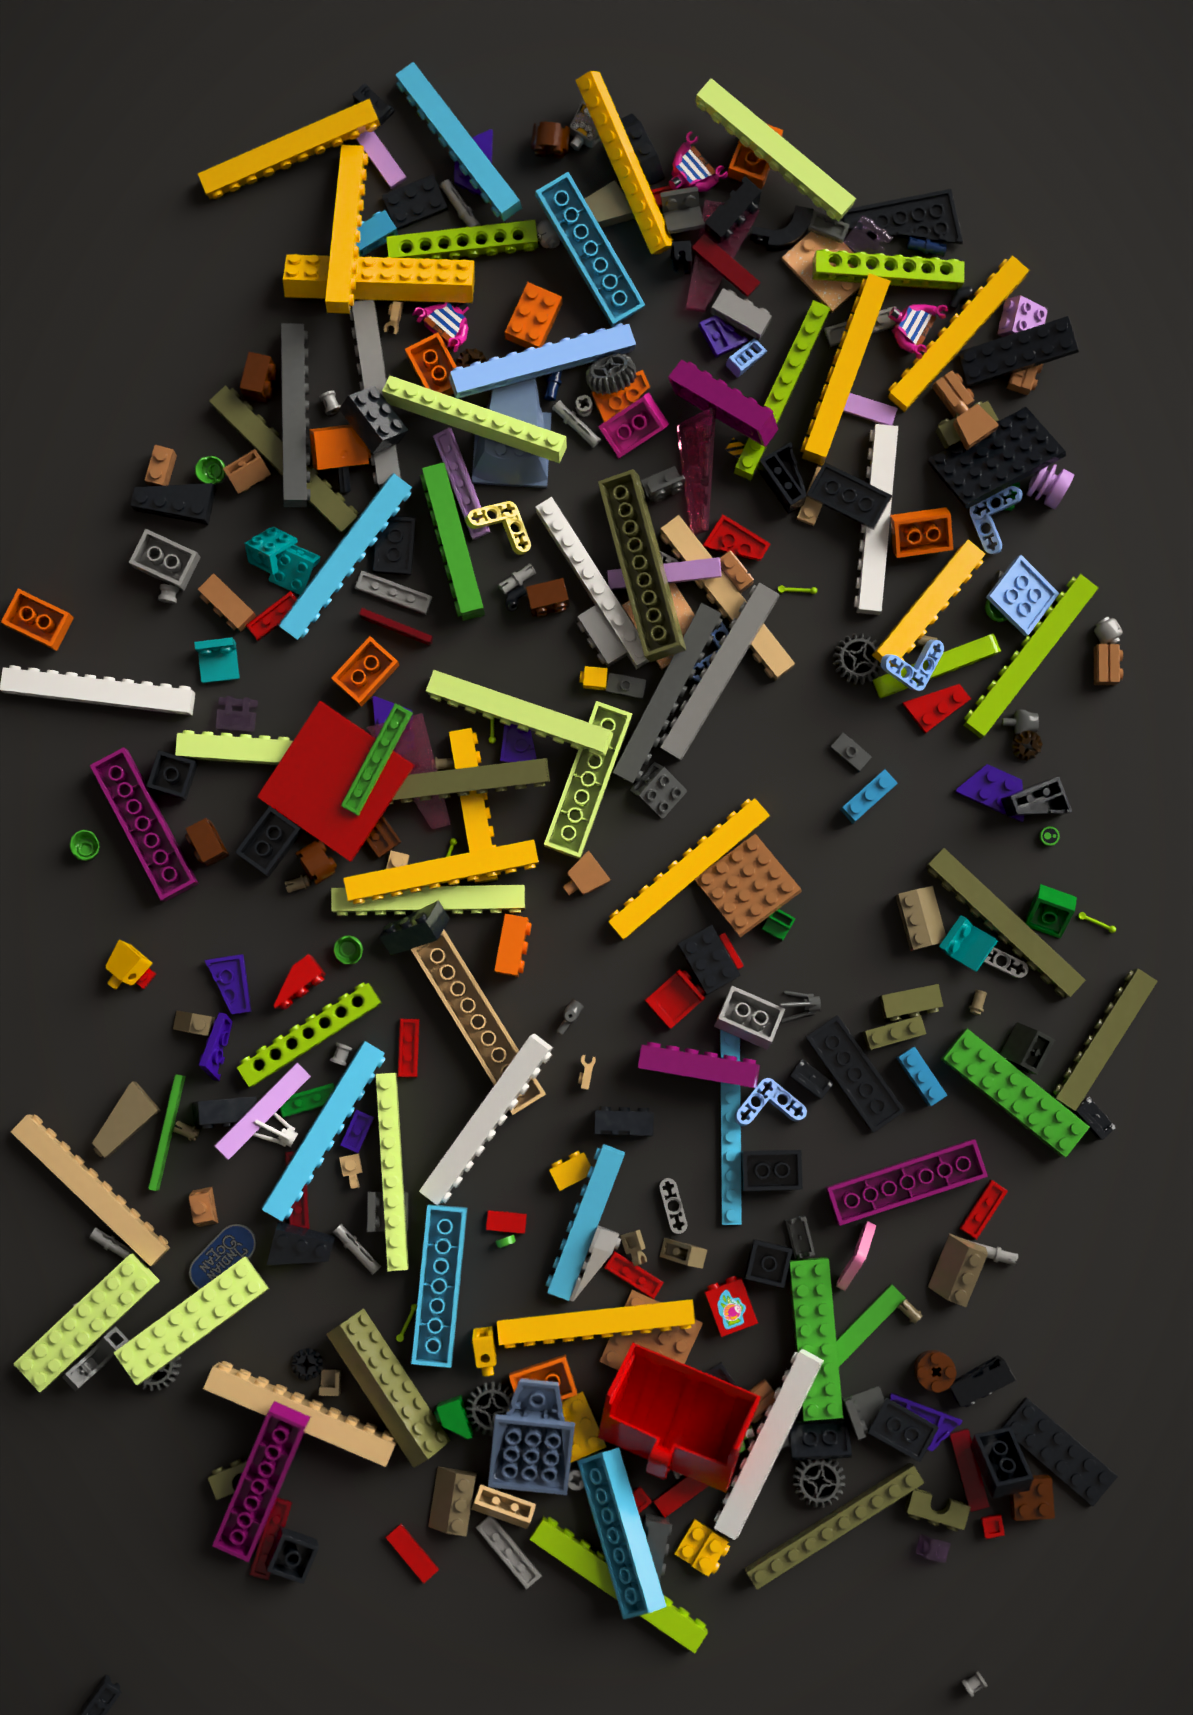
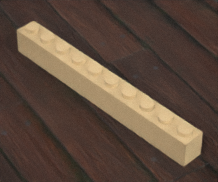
M679 515L661 528L660 538L666 545L669 544L672 547L671 552L676 559L680 558L682 561L712 558ZM722 569V577L695 580L697 586L700 589L704 588L708 593L706 594L708 600L718 606V612L722 613L721 616L724 619L727 618L730 624L734 618L738 619L741 614L739 609L743 602L747 603V601ZM763 623L750 648L754 652L752 654L754 659L765 666V673L770 678L773 677L777 680L792 669L795 663Z
M26 1115L11 1133L150 1266L155 1265L170 1249L167 1245L169 1242L162 1235L158 1236L154 1233V1227L147 1221L144 1223L139 1218L141 1215L134 1208L129 1209L125 1205L127 1203L126 1200L120 1195L116 1196L111 1191L113 1188L104 1181L102 1183L97 1178L99 1176L98 1173L92 1168L88 1169L84 1165L85 1161L76 1154L74 1156L69 1151L71 1149L69 1145L64 1141L60 1142L56 1139L57 1134L50 1128L46 1129L42 1125L43 1121L37 1115Z

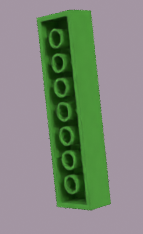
M443 462L422 468L423 474L420 477L424 491L428 490L425 493L429 509L433 508L430 511L434 527L438 526L435 529L438 544H443L439 548L443 563H448L444 565L448 581H453L449 585L453 599L457 598L458 600L454 601L457 614L462 616L463 621L484 616L482 600L445 464Z
M968 1028L963 1029L940 1058L1061 1157H1067L1090 1128Z
M819 1257L790 1260L789 1279L796 1352L799 1353V1351L804 1349L824 1360L801 1407L802 1419L804 1421L843 1418L829 1258Z

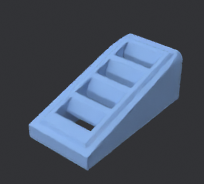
M754 338L728 358L726 367L738 378L765 355L767 350ZM751 347H753V348L758 352V354H756V353L751 349Z

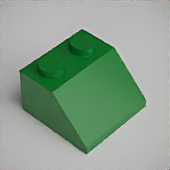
M1040 884L1033 898L1025 924L1032 929L1061 939L1075 912L1077 897Z
M458 1395L439 1402L436 1411H434L437 1422H441L444 1428L467 1439L472 1438L474 1431L467 1417L462 1396Z

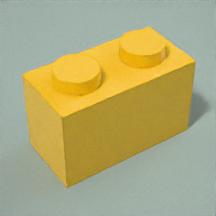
M578 1150L568 1155L569 1160L563 1162L561 1159L551 1164L552 1168L549 1171L559 1191L587 1177L591 1165L584 1152L580 1154Z

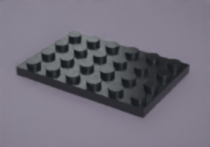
M1027 407L998 421L999 426L996 431L968 450L965 449L960 441L951 446V448L928 458L929 465L966 509L1066 457V451Z

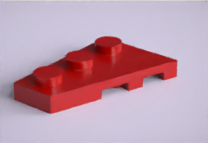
M725 515L721 516L703 544L704 548L724 553L731 550L737 556L757 561L762 560L771 543Z
M957 684L903 702L902 705L923 732L927 733L971 700L963 687Z

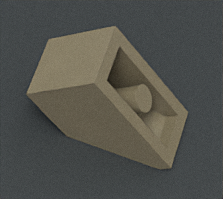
M176 1011L173 1029L210 1036L215 1017Z
M664 1238L660 1257L703 1269L707 1249Z

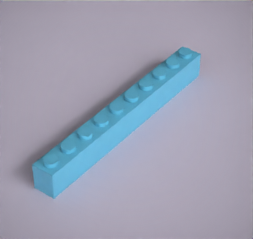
M412 62L395 74L398 81L396 83L398 89L402 93L405 91L408 95L406 98L411 106L415 105L418 108L417 113L420 118L427 120L430 131L433 134L437 133L439 136L438 140L444 148L447 146L450 150L448 153L453 161H458L460 163L459 168L463 174L470 176L472 186L475 189L479 188L482 192L480 195L485 203L489 202L492 205L491 210L497 218L500 216L505 221L521 210L522 206L518 197L416 64Z
M391 473L278 626L297 640L300 637L302 639L309 631L308 625L311 622L315 623L321 615L318 613L322 607L326 608L332 600L330 598L334 591L337 593L343 586L341 581L345 576L349 577L353 573V565L356 561L360 563L365 557V549L368 546L372 547L378 539L375 536L379 531L383 532L389 524L387 522L391 515L394 517L400 510L398 505L401 501H406L412 493L410 489L412 487L395 473Z
M363 1040L261 1207L263 1211L280 1221H283L284 1218H289L293 1211L291 1206L295 1201L298 1202L304 1193L301 1191L305 1184L309 1185L313 1179V1170L315 1167L319 1168L324 1160L322 1157L326 1150L329 1152L335 1142L332 1139L335 1134L339 1135L345 1126L343 1121L346 1117L350 1118L355 1109L353 1107L355 1101L361 1100L365 1093L363 1088L366 1083L370 1084L375 1077L374 1070L376 1067L380 1068L385 1060V1057H383L384 1052Z

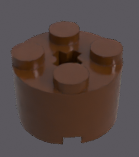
M540 122L539 126L534 123L531 149L539 157H545L546 154H554L555 158H564L565 154L568 153L570 128L568 126H565V129L561 128V124L555 122Z
M313 841L295 853L297 857L301 856L300 864L311 880L316 879L314 881L315 885L335 874V869H337L333 858H328L325 854L326 848L321 841Z
M925 1351L917 1357L914 1364L916 1380L929 1391L936 1393L945 1391L955 1381L957 1374L955 1364L949 1356L941 1351ZM933 1367L937 1369V1374H934L931 1370Z

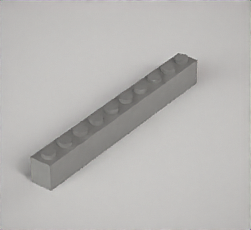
M374 300L354 302V306L350 309L351 321L354 320L355 327H352L353 339L357 338L358 344L354 345L356 357L360 358V363L357 364L358 374L362 375L363 379L360 382V389L362 391L376 386L383 396L382 390L387 379L376 305ZM396 445L371 454V464L376 467V472L373 473L374 483L378 484L379 488L382 487L391 473H395L401 478Z
M760 582L750 590V599L747 603L744 601L739 609L741 614L738 619L734 618L729 626L731 629L729 634L722 637L719 645H721L718 652H713L709 659L711 664L708 669L704 668L701 672L699 684H694L689 693L692 696L688 702L686 700L680 707V711H682L680 716L673 719L670 724L671 731L669 734L665 733L660 741L662 744L660 748L680 760L684 757L780 597L777 592Z

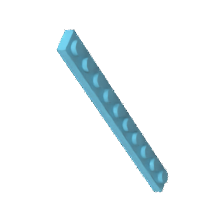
M720 1030V1058H723L724 1055L737 1057V1061H740V1038ZM721 1082L722 1225H742L741 1126L735 1121V1113L741 1107L740 1085Z

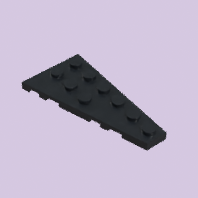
M951 189L850 208L842 217L843 222L850 225L848 231L904 238L912 237L921 240L929 239L930 241L954 244L963 243Z

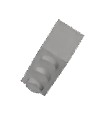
M722 289L711 309V314L718 316L723 321L757 340L761 339L772 318L766 309L755 307L750 300L739 298L732 290Z
M597 604L577 616L578 622L576 624L582 633L586 632L589 637L587 642L592 649L596 648L598 651L597 657L602 665L605 663L609 667L627 656V650Z

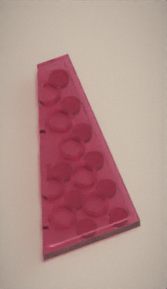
M705 200L702 215L704 223L719 205L724 203ZM760 209L753 215L749 214L744 225L741 228L737 227L728 241L724 240L720 244L704 228H700L698 240L705 234L734 259L760 213ZM697 254L695 255L686 309L705 312L724 277Z
M709 408L676 425L682 472L685 477L684 487L690 530L694 535H699L709 530L716 408Z
M423 713L411 716L394 748L395 752L415 765L409 775L437 771ZM384 723L369 726L367 729L373 737L377 738ZM433 795L431 800L420 801V797L412 798L432 829L451 825L444 798L439 799V795Z

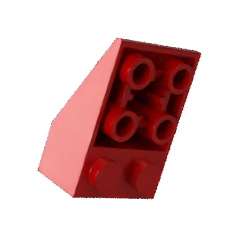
M308 954L292 966L273 1005L275 1008L287 1009L293 1004V999L303 997L309 992V987L312 985L317 986L325 980L323 977L326 973L313 956Z

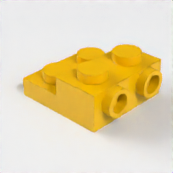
M694 1518L674 1554L709 1577L711 1573H716L720 1565L718 1563L720 1556L725 1557L730 1546L727 1545L729 1541L726 1537Z

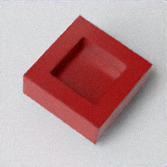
M148 968L136 983L145 989L157 974Z
M1000 1514L981 1517L985 1539L1005 1535Z

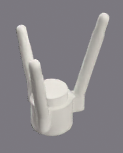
M276 1112L273 1116L287 1128H283L281 1132L263 1122L254 1121L255 1124L278 1135L279 1139L255 1133L253 1136L278 1143L284 1147L286 1145L291 1147L298 1133L294 1132L295 1128L289 1125Z

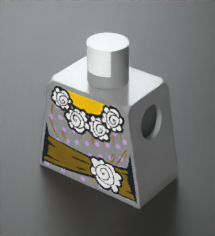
M584 101L581 102L570 125V135L574 137L570 142V146L579 151L583 144L592 148L601 140Z

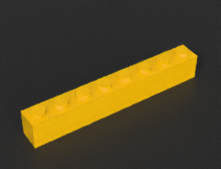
M969 539L965 541L872 656L880 663L882 657L886 654L896 655L904 660L902 656L905 653L909 654L916 646L914 644L917 638L920 640L926 634L925 628L928 624L931 626L938 619L937 613L940 610L943 612L950 604L948 602L950 597L954 598L960 592L959 586L962 583H967L972 577L971 571L973 569L977 570L984 561L981 559L985 553ZM889 660V663L891 664L890 666H892V667H894V666L896 667V666H897V665L892 664V663H891V660Z
M472 728L450 731L449 736L455 769L477 767L478 763L481 762L480 751L475 749V744H478L477 733H473ZM474 790L469 791V795L460 796L469 852L496 847V845H492L491 838L494 837L493 826L488 824V819L491 818L490 808L485 806L484 801L488 800L487 793L477 794V791ZM486 875L478 876L479 879L475 880V884L498 880V876L486 878Z

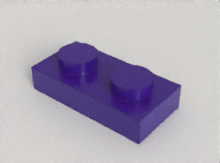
M356 1110L341 1146L359 1153L375 1117Z

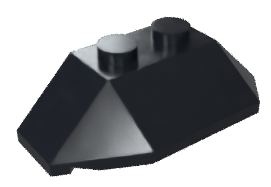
M633 114L621 118L622 125L649 186L664 180L665 176L658 154L641 121Z

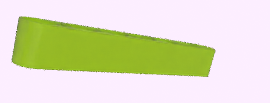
M990 634L943 652L929 680L1000 653L1001 650L995 635ZM927 660L923 662L924 670L928 668ZM905 667L901 670L902 678L905 677L907 673ZM885 674L873 680L879 698H884L908 688L890 674ZM911 678V680H914L918 685L917 679Z

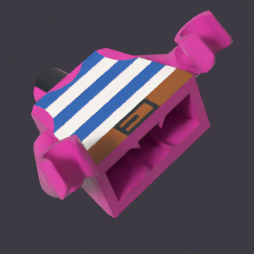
M691 131L686 135L687 142H683L675 154L671 173L674 178L669 181V185L673 190H677L680 187L689 188L697 186L698 192H707L719 182L720 178H727L728 172L720 175V171L725 168L724 166H718L714 170L694 146L690 147L691 144L698 142V136L693 141H690V136L693 133Z
M449 302L426 308L417 307L412 313V316H419L416 320L417 322H421L425 318V327L433 334L439 332L447 348L452 349L454 347L453 352H457L458 347L467 340L468 323L464 314L469 307L465 303H458L455 308Z
M913 304L904 308L902 312L894 307L888 317L896 322L892 328V333L895 335L894 337L899 347L910 353L915 352L918 359L923 358L922 353L919 351L927 353L926 346L922 343L937 318L935 315L938 314L940 319L946 318V315L940 312L943 310L948 311L947 306L940 305L936 307L926 304Z

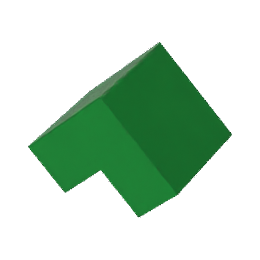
M778 909L767 918L761 930L783 941L796 918Z

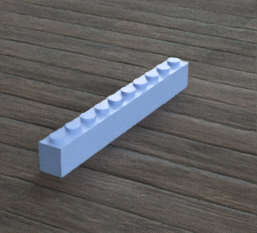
M620 323L614 325L611 329L601 328L592 334L582 333L577 338H564L555 344L549 342L536 349L530 347L525 349L524 352H512L503 358L493 357L488 362H475L465 368L462 366L456 367L450 371L449 381L454 396L458 399L595 362L599 358H604L611 354L616 355L620 353L621 355L632 352L636 343L630 325Z

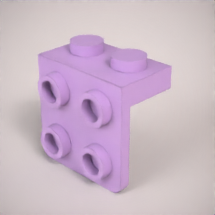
M1021 295L1005 299L998 335L1005 337L1045 324L1047 309Z

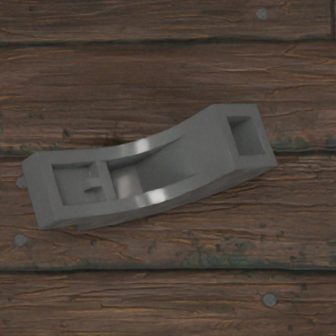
M114 1327L62 1378L76 1392L115 1356V1351L129 1340L117 1327Z

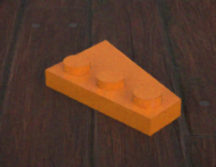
M641 370L636 372L634 382L630 383L629 387H625L624 391L620 390L611 395L609 393L602 395L601 393L591 392V395L603 422H606L634 403L650 388L644 371Z

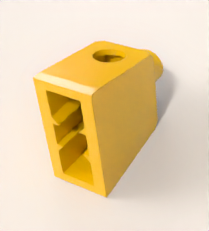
M119 939L106 964V969L113 974L107 984L114 989H118L122 982L134 985L152 965V962L131 944Z
M493 1326L474 1328L472 1340L476 1367L482 1369V1376H491L494 1374L493 1366L496 1365L497 1360Z

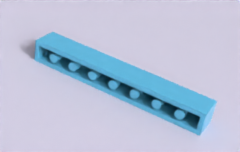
M603 1144L601 1149L597 1148L594 1159L597 1160L595 1167L590 1166L587 1174L590 1180L588 1185L584 1184L580 1193L583 1196L581 1203H576L573 1211L576 1217L574 1221L570 1220L566 1230L569 1232L568 1238H563L559 1250H562V1254L560 1257L556 1256L552 1268L556 1270L554 1275H549L545 1285L549 1287L547 1293L568 1301L570 1300L625 1152Z

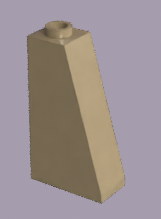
M615 180L584 199L601 228L635 218L626 196Z
M132 1081L128 1085L92 1142L95 1146L94 1151L100 1157H110L161 1111L136 1081Z

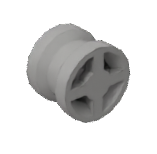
M161 584V594L158 596V600L176 604V594L179 592V588Z
M573 1468L569 1472L568 1486L572 1490H580L584 1487L579 1468Z

